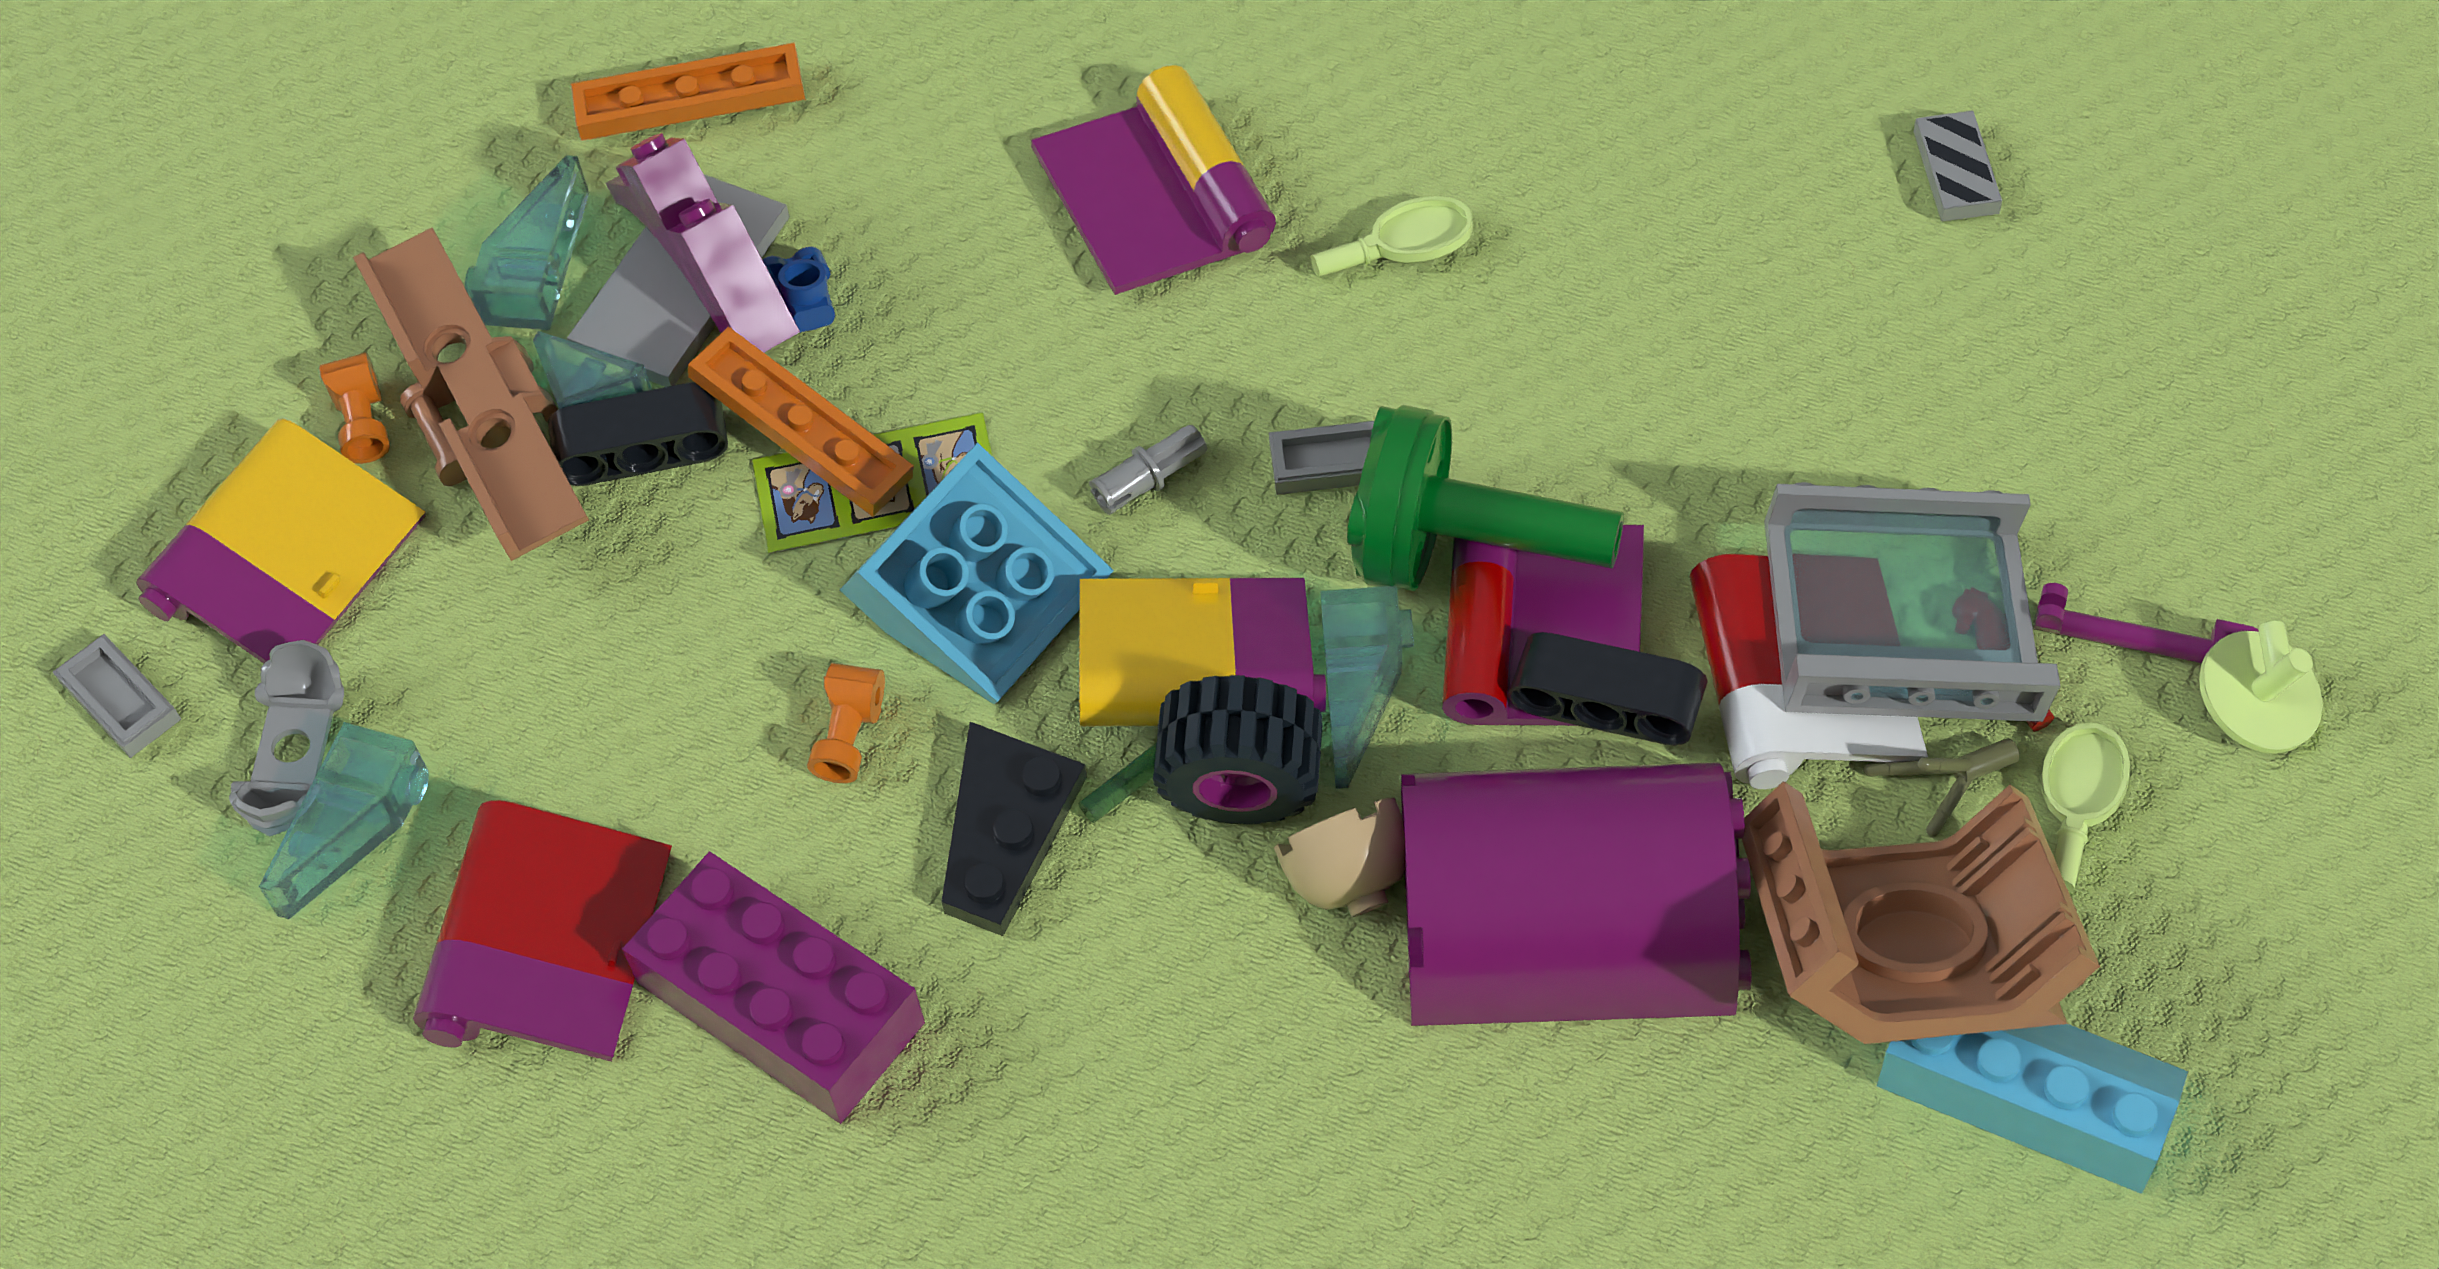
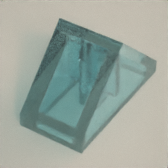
M540 331L533 338L535 348L559 409L652 390L643 364Z

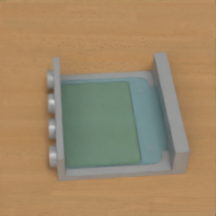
M1806 482L1777 484L1764 524L1785 712L2043 722L2060 688L2057 664L2038 663L2017 535L2031 505L2029 494L2002 493L1995 490L1963 492L1941 491L1936 488H1922L1918 490L1877 488L1871 485L1857 487L1820 486Z

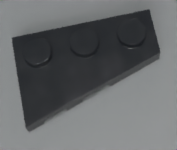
M970 722L941 901L944 914L1004 936L1087 778L1085 764Z

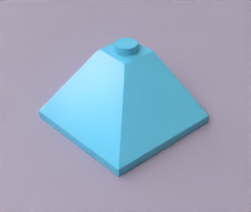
M977 443L841 587L840 591L885 633L992 704H995L1079 611L1080 579H1107L1114 570Z

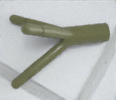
M2006 738L1958 758L1935 757L1921 758L1919 761L1868 763L1864 766L1863 771L1867 776L1953 773L1956 781L1926 827V833L1934 837L1938 835L1974 779L2018 762L2019 751L2014 741Z

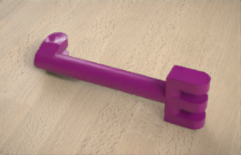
M2047 583L2043 586L2033 625L2035 630L2201 664L2210 648L2225 636L2241 631L2259 632L2253 626L2217 619L2212 630L2211 639L2065 610L2068 589L2059 583Z

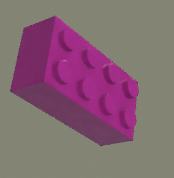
M710 851L622 949L635 979L641 987L840 1124L925 1024L916 989Z

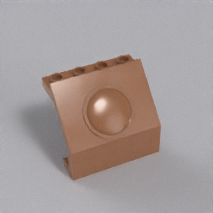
M1784 781L1744 817V837L1742 842L1789 996L1863 1044L2068 1024L2059 1002L2071 991L2079 988L2100 967L2028 796L2012 785H2008L1954 835L1937 842L1823 850L1820 848L1803 794Z

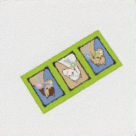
M983 412L874 434L875 437L914 465L913 478L874 517L788 452L752 459L768 553L898 527L977 443L992 456Z

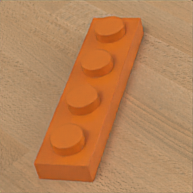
M795 42L571 83L576 125L581 141L805 100Z
M727 327L688 364V377L872 517L913 478V464L732 328Z

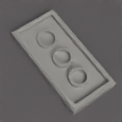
M704 174L718 203L734 205L762 258L789 219L787 205ZM645 227L571 331L567 340L571 350L664 387L674 386L716 324L679 267L656 237Z

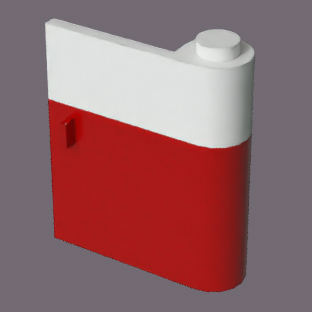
M1745 554L1717 555L1698 563L1691 570L1689 578L1733 770L1737 780L1750 784L1756 789H1771L1779 786L1783 781L1786 782L1789 775L1800 766L1804 759L1901 762L1919 761L1921 758L1928 757L1918 717L1785 712L1768 556ZM1792 557L1800 634L1804 642L1814 645L1899 648L1877 561Z

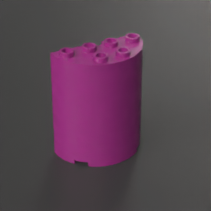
M1720 763L1401 774V806L1405 832V889L1411 1026L1736 1016L1738 991L1751 990L1750 953L1748 949L1740 950V929L1745 928L1744 899H1750L1751 878L1748 858H1739L1738 839L1744 837L1742 798H1733L1731 772H1724Z

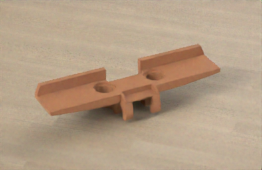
M433 227L371 259H368L364 252L353 257L406 362L419 381L405 389L401 394L400 402L406 414L411 418H415L437 460L435 471L442 484L453 486L468 480L490 525L511 561L589 521L533 416V413H541L545 421L548 422L551 414L558 410L551 395L536 383L532 375L534 365L526 349L513 339L512 336L491 337ZM453 343H463L466 345L465 352L457 360L449 363L437 361L440 352L446 346ZM456 401L468 426L457 431L450 418L445 421L443 420L438 408Z

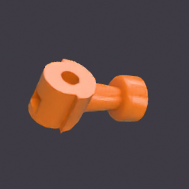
M365 352L319 365L320 376L336 409L342 412L346 422L338 433L341 455L357 464L370 463L382 458L389 451L390 444L385 426L380 421L373 419L371 415L370 404L382 401V397L368 353Z
M831 663L826 676H824V688L832 710L827 739L818 740L813 744L807 768L820 779L833 783H851L857 779L862 759L861 753L853 744L862 722L874 724L879 719L885 689V675L881 669Z

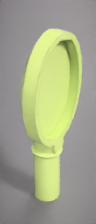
M1426 196L1399 203L1386 210L1377 218L1373 225L1372 234L1365 236L1364 239L1358 238L1355 242L1311 254L1314 272L1317 277L1360 264L1368 265L1370 261L1383 257L1405 263L1439 258L1458 249L1470 238L1473 232L1472 212L1463 202L1443 196Z
M2092 722L2076 724L2057 736L2048 749L2042 772L2044 800L2049 810L2061 821V827L2056 833L2058 840L2054 859L2069 893L2075 889L2084 845L2088 842V827L2105 821L2116 811L2126 794L2129 783L2130 760L2128 750L2122 738L2114 730L2102 724Z

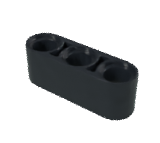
M695 382L567 406L551 414L548 419L550 447L571 486H586L703 463L718 458L728 448L722 402Z
M1539 632L1531 634L1526 640L1508 697L1518 709L1537 717L1675 746L1683 745L1690 740L1708 680L1699 668L1680 660L1554 633Z

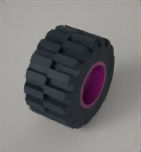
M1245 675L1204 677L1201 681L1184 683L1180 685V689L1171 690L1165 696V702L1161 703L1153 774L1154 786L1158 787L1157 792L1163 799L1171 801V805L1180 811L1189 812L1192 816L1220 823L1260 824L1285 820V817L1296 816L1303 812L1306 806L1312 805L1316 799V793H1318L1323 726L1320 709L1314 708V702L1309 697L1297 694L1296 689L1260 677L1252 678L1245 677Z

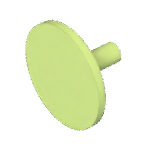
M2274 620L2259 625V632L2241 631L2227 635L2219 640L2205 655L2199 676L2204 704L2216 724L2239 744L2263 753H2284L2302 745L2317 730L2323 711L2322 694L2317 678L2312 671L2313 659L2311 655L2304 649H2293L2288 644L2285 623Z

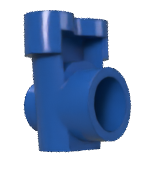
M802 248L789 259H783L778 256L762 259L800 333L832 324L835 318V311L827 285L830 269L818 248Z

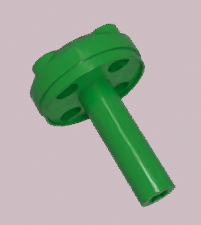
M1401 405L1397 409L1384 406L1379 408L1373 424L1370 445L1364 462L1359 488L1352 504L1347 530V543L1351 545L1352 561L1356 568V575L1362 577L1367 585L1396 591L1400 588L1415 591L1421 584L1427 571L1437 535L1613 569L1621 542L1624 512L1450 479L1449 472L1452 454V423L1450 418L1434 414L1432 410Z

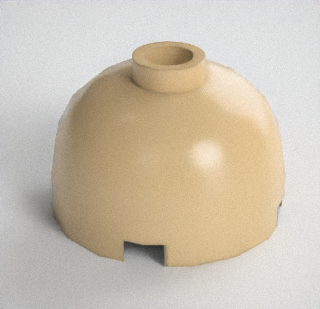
M1395 798L1375 801L1374 804L1377 812L1362 819L1357 809L1354 808L1316 823L1288 837L1290 845L1277 844L1274 847L1275 852L1293 889L1311 905L1325 910L1347 906L1351 917L1365 914L1387 904L1388 899L1384 891L1402 879L1406 868L1404 821Z

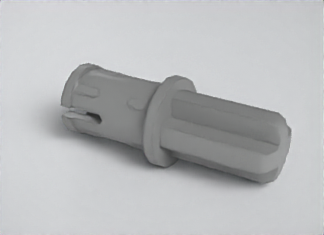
M1188 425L1147 450L1137 446L1132 450V456L1123 461V463L1090 480L1089 486L1092 488L1090 490L1102 510L1111 515L1134 498L1152 488L1156 491L1161 490L1165 486L1164 478L1205 454L1207 451L1205 440L1195 426Z

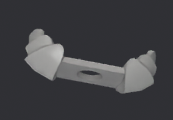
M305 640L275 646L270 651V660L261 667V683L255 689V698L258 702L269 708L251 780L234 781L231 784L229 800L234 810L246 819L254 829L269 837L287 831L309 814L319 799L323 787L316 785L333 714L341 708L344 699V687L338 665L332 659L327 649ZM301 734L310 740L308 752L297 761L282 762L274 757L276 744L287 735Z

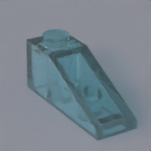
M566 155L484 240L476 265L468 268L465 278V289L485 325L550 330L589 196V190L578 156Z
M1397 585L1393 587L1381 586L1320 591L1335 789L1349 788L1402 674V648L1414 647L1411 609L1399 610Z
M346 722L343 723L259 885L260 890L278 917L292 918L403 826L412 806L419 804L423 799L429 782V771L414 741Z

